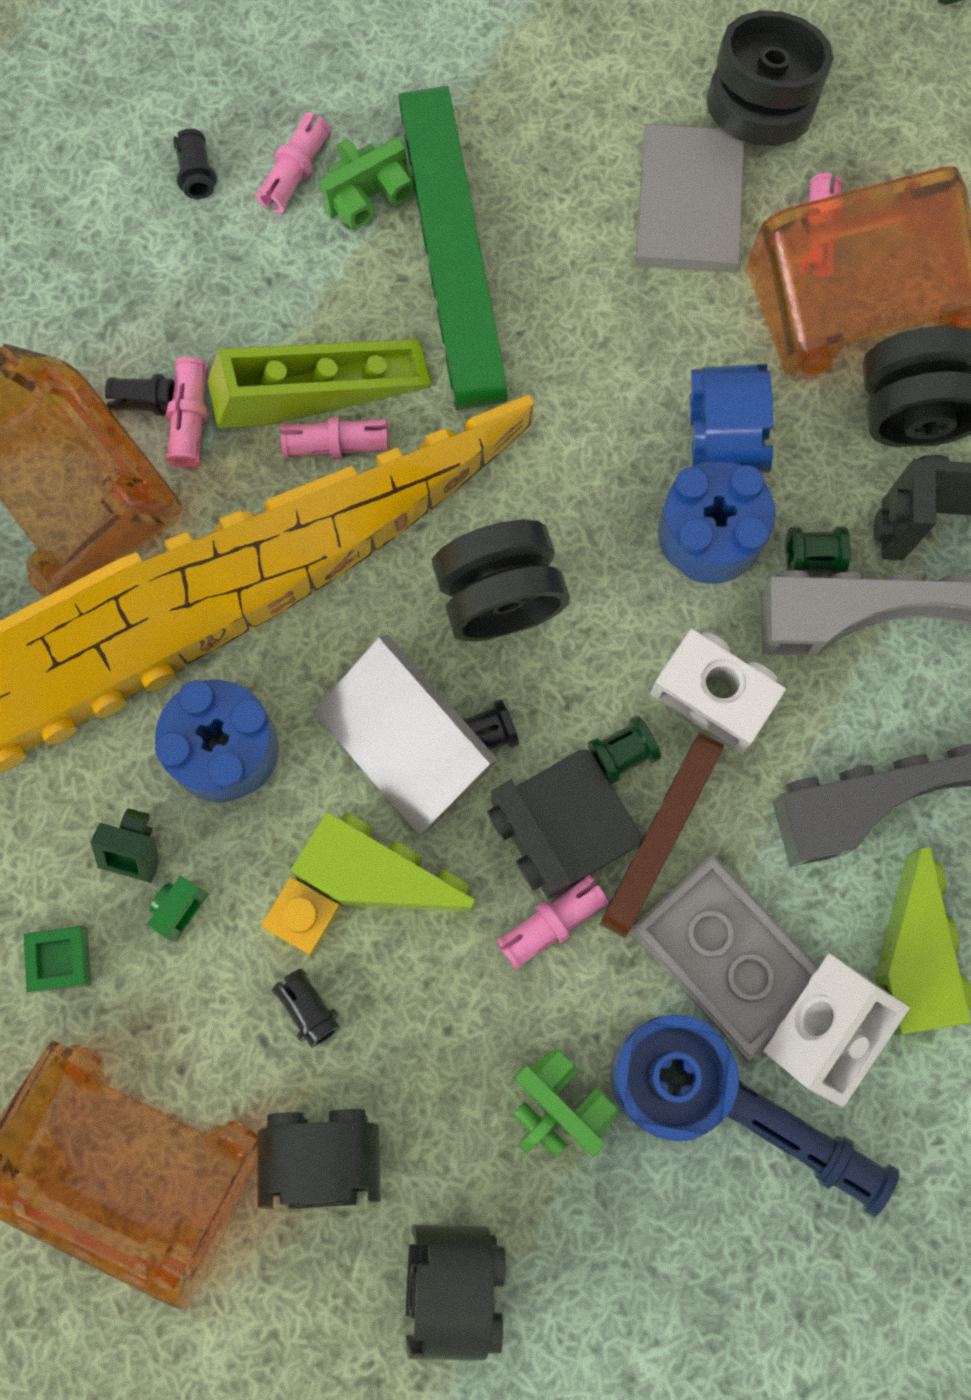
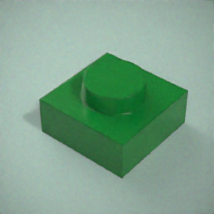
M180 875L174 885L168 882L157 893L149 908L153 916L146 925L165 938L177 942L209 893Z
M77 926L23 934L26 992L38 993L91 986L88 929L86 927Z

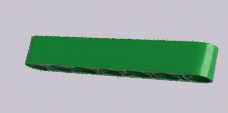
M442 86L398 93L401 120L405 127L404 136L408 158L413 170L412 179L415 196L421 213L420 223L425 250L429 256L428 266L434 298H437V315L441 337L446 348L445 358L451 390H454L455 401L453 402L455 410L505 403L508 400L505 372L449 87Z

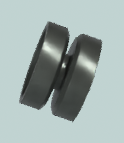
M759 10L739 16L727 26L717 56V67L713 73L706 97L709 114L717 125L731 136L754 145L778 146L796 141L808 131L814 116L820 94L834 59L831 43L819 28L801 17L782 11Z
M953 326L922 327L891 336L877 343L865 354L862 363L864 387L871 397L867 405L869 433L875 441L892 447L936 446L954 442L971 435V330Z
M525 519L499 522L478 528L455 538L440 548L434 555L432 566L440 592L452 597L446 604V612L454 638L461 641H484L515 633L544 623L558 615L569 605L570 595L562 572L555 567L548 566L554 560L555 550L546 525L540 521Z

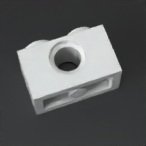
M691 628L655 681L649 695L743 754L755 739L786 691V688L777 683V676L767 667L756 662L745 663L730 653V647L721 638L708 632L700 634ZM713 677L724 679L732 689V696L729 698H718L712 695L707 688L706 680Z
M828 953L818 970L810 978L808 985L786 1018L778 1026L776 1033L764 1049V1052L808 1090L844 1108L910 1007L862 973Z

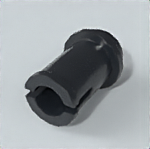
M196 129L181 130L177 133L178 137L174 136L173 138L180 169L176 175L177 185L189 198H206L214 191L217 175L214 169L209 166L205 136Z
M155 373L152 379H118L116 377H109L105 386V399H115L114 401H108L107 407L111 412L119 410L153 411L156 416H164L167 411L168 402L173 399L174 381L173 379H165L161 373Z
M302 968L284 977L286 984L283 985L282 982H278L272 988L274 995L279 998L300 1031L297 1034L299 1041L306 1040L310 1047L313 1048L326 1041L340 1029L339 1024L335 1020L339 1015L336 1009L329 1010Z

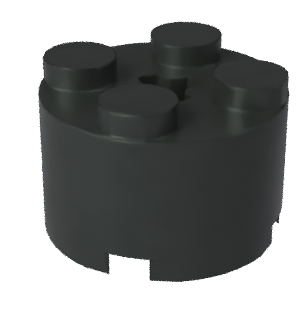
M366 1110L329 1111V1122L308 1123V1119H305L304 1113L283 1112L267 1115V1127L258 1130L257 1208L273 1209V1196H280V1205L288 1204V1209L356 1205V1192L365 1191L368 1192L369 1203L381 1202L379 1124L368 1122Z
M413 1225L411 1233L416 1244H409L406 1317L414 1318V1335H406L408 1359L486 1360L488 1354H501L503 1346V1318L501 1312H495L494 1286L503 1287L505 1283L506 1254L504 1246H497L496 1235H491L487 1226Z

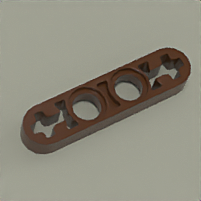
M701 732L698 733L663 799L664 802L661 808L657 811L638 847L639 850L634 860L631 861L599 923L601 926L624 938L627 936L724 748L723 743Z

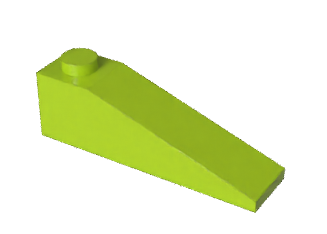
M419 339L223 348L217 350L207 381L218 429L272 425L430 388L432 385Z

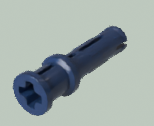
M739 1080L737 1098L727 1117L740 1123L770 1144L816 1171L815 1178L825 1188L829 1189L834 1185L864 1204V1212L872 1217L879 1215L895 1190L900 1174L899 1169L890 1164L882 1167L855 1150L852 1140L844 1136L842 1138L836 1136L832 1139L789 1111L758 1094Z

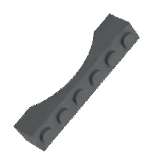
M971 744L948 750V758L929 762L927 754H919L893 762L895 770L875 774L873 766L869 765L841 772L839 774L841 781L820 785L818 777H811L786 784V793H782L772 803L789 867L836 858L857 849L873 826L896 806L911 798L936 790L971 786Z

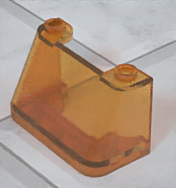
M940 167L792 206L773 214L763 222L758 231L746 270L785 375L801 371L805 376L820 374L833 365V359L838 355L844 344L932 320L934 326H953L971 330V209L967 187L957 167Z
M3 344L0 348V500L38 549L25 562L26 569L29 572L28 579L36 590L48 596L111 562L127 556L168 527L182 512L183 506L172 488L116 416L108 409L105 402L88 380L77 369L57 357Z
M52 1040L0 1116V1221L164 1304L187 1310L209 1270L256 1171L258 1137L250 1128L234 1121H228L225 1126L212 1125L208 1133L205 1134L107 1086L105 1075L99 1068L101 1060L91 1050L76 1044L68 1048Z

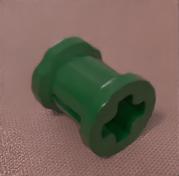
M845 526L835 527L833 532H802L800 527H790L785 541L787 571L832 570L834 574L848 571L851 555L848 529Z
M637 715L629 719V726L603 740L595 738L588 742L590 752L610 784L618 782L620 774L647 760L655 763L661 759V753L654 736L642 718Z

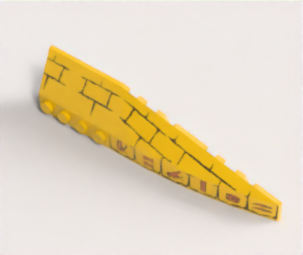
M528 394L471 417L465 423L464 431L456 435L452 430H445V428L426 435L424 442L419 448L409 454L402 455L397 447L376 456L375 460L378 466L360 474H357L351 465L269 498L264 505L265 512L256 516L252 512H241L239 510L219 518V525L215 528L214 532L199 539H191L188 532L164 541V547L167 552L145 561L141 560L137 552L117 559L0 620V772L21 764L27 757L25 752L43 742L47 745H52L68 739L77 731L75 725L95 715L97 718H104L120 711L127 703L125 698L144 688L146 691H155L165 687L176 678L175 671L279 615L375 553L458 490L533 424L534 402Z

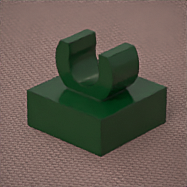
M128 808L122 817L119 828L99 822L90 841L99 869L152 883L159 864V858L154 837H150L153 828L147 826L150 814Z

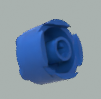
M767 363L701 367V369L691 370L689 409L690 425H693L692 466L706 461L735 462L740 465L753 466L761 473H769L771 471L773 446H765V440H769L770 429L773 428L772 384L770 370L767 371Z
M712 461L702 462L682 470L668 492L658 525L659 544L668 561L672 562L685 576L702 583L716 584L728 582L747 571L761 554L775 524L774 500L770 490L764 483L762 473L757 468L749 465ZM715 519L718 525H722L723 527L716 526Z
M189 681L166 704L156 726L155 751L163 767L187 791L206 801L224 803L254 792L268 780L277 762L279 745L271 718L259 700L249 690L230 681ZM224 733L229 739L225 746L216 744L211 749L208 744L212 737L220 738Z
M667 1015L646 1020L633 1027L623 1037L612 1059L611 1086L618 1106L633 1124L659 1138L671 1141L694 1140L714 1129L731 1112L735 1104L739 1088L737 1062L721 1036L709 1024L697 1018L686 1015ZM672 1059L677 1061V1070L686 1073V1081L684 1085H675L673 1093L669 1094L668 1084L660 1081L659 1075L661 1069L670 1068Z

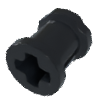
M502 699L494 701L493 708L463 719L474 733L492 726L496 728L495 731L479 737L490 751L506 744L511 748L519 746L513 721Z

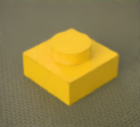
M290 877L261 927L312 956L341 906Z

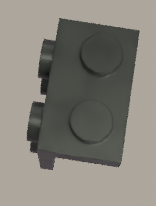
M926 455L913 459L882 499V509H879L875 516L873 533L875 541L882 542V559L904 560L936 525V513L971 515V463L950 461L948 457L943 455Z
M579 750L517 786H515L511 779L491 790L493 808L487 811L491 822L503 841L510 837L513 839L523 856L516 860L523 877L533 891L541 887L547 899L635 849L641 842L640 831L593 754L588 750Z

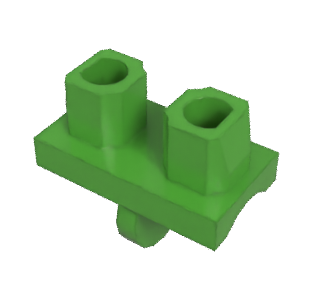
M398 137L376 149L371 143L357 150L348 139L337 144V151L341 160L328 166L329 175L319 180V185L325 198V204H323L331 219L339 215L352 230H357L369 223L375 216L374 206L369 197L382 191L392 206H399L414 196V183L407 168L406 148Z
M557 1048L539 1059L531 1068L525 1065L513 1077L547 1111L540 1118L524 1102L514 1112L513 1116L528 1130L518 1143V1146L527 1154L540 1142L556 1158L567 1146L552 1130V1127L558 1122L594 1157L604 1147L605 1143L600 1138L609 1129L619 1110L597 1088H594L572 1111L557 1094L579 1070Z

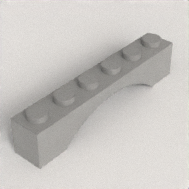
M800 570L780 572L776 576L769 578L761 592L762 654L817 656L835 641L863 627L892 619L931 618L955 621L971 627V577L952 575L943 577L939 581H918V576L907 573L890 575L881 580L864 579L863 574L857 572L836 573L830 578L809 577V573Z

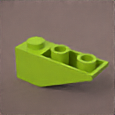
M326 812L290 869V872L295 877L343 906L469 913L476 906L475 899L467 895L471 889L468 883L443 869L438 877L418 866L422 860L419 854L394 840L389 848L370 838L374 829L348 812H345L341 819Z
M931 847L921 848L906 857L874 976L877 985L910 1007L893 1035L971 1023L969 1010H971V985L967 977L960 974L955 953L960 948L959 932L954 920L946 915L942 894L946 892V877L941 863L933 859Z

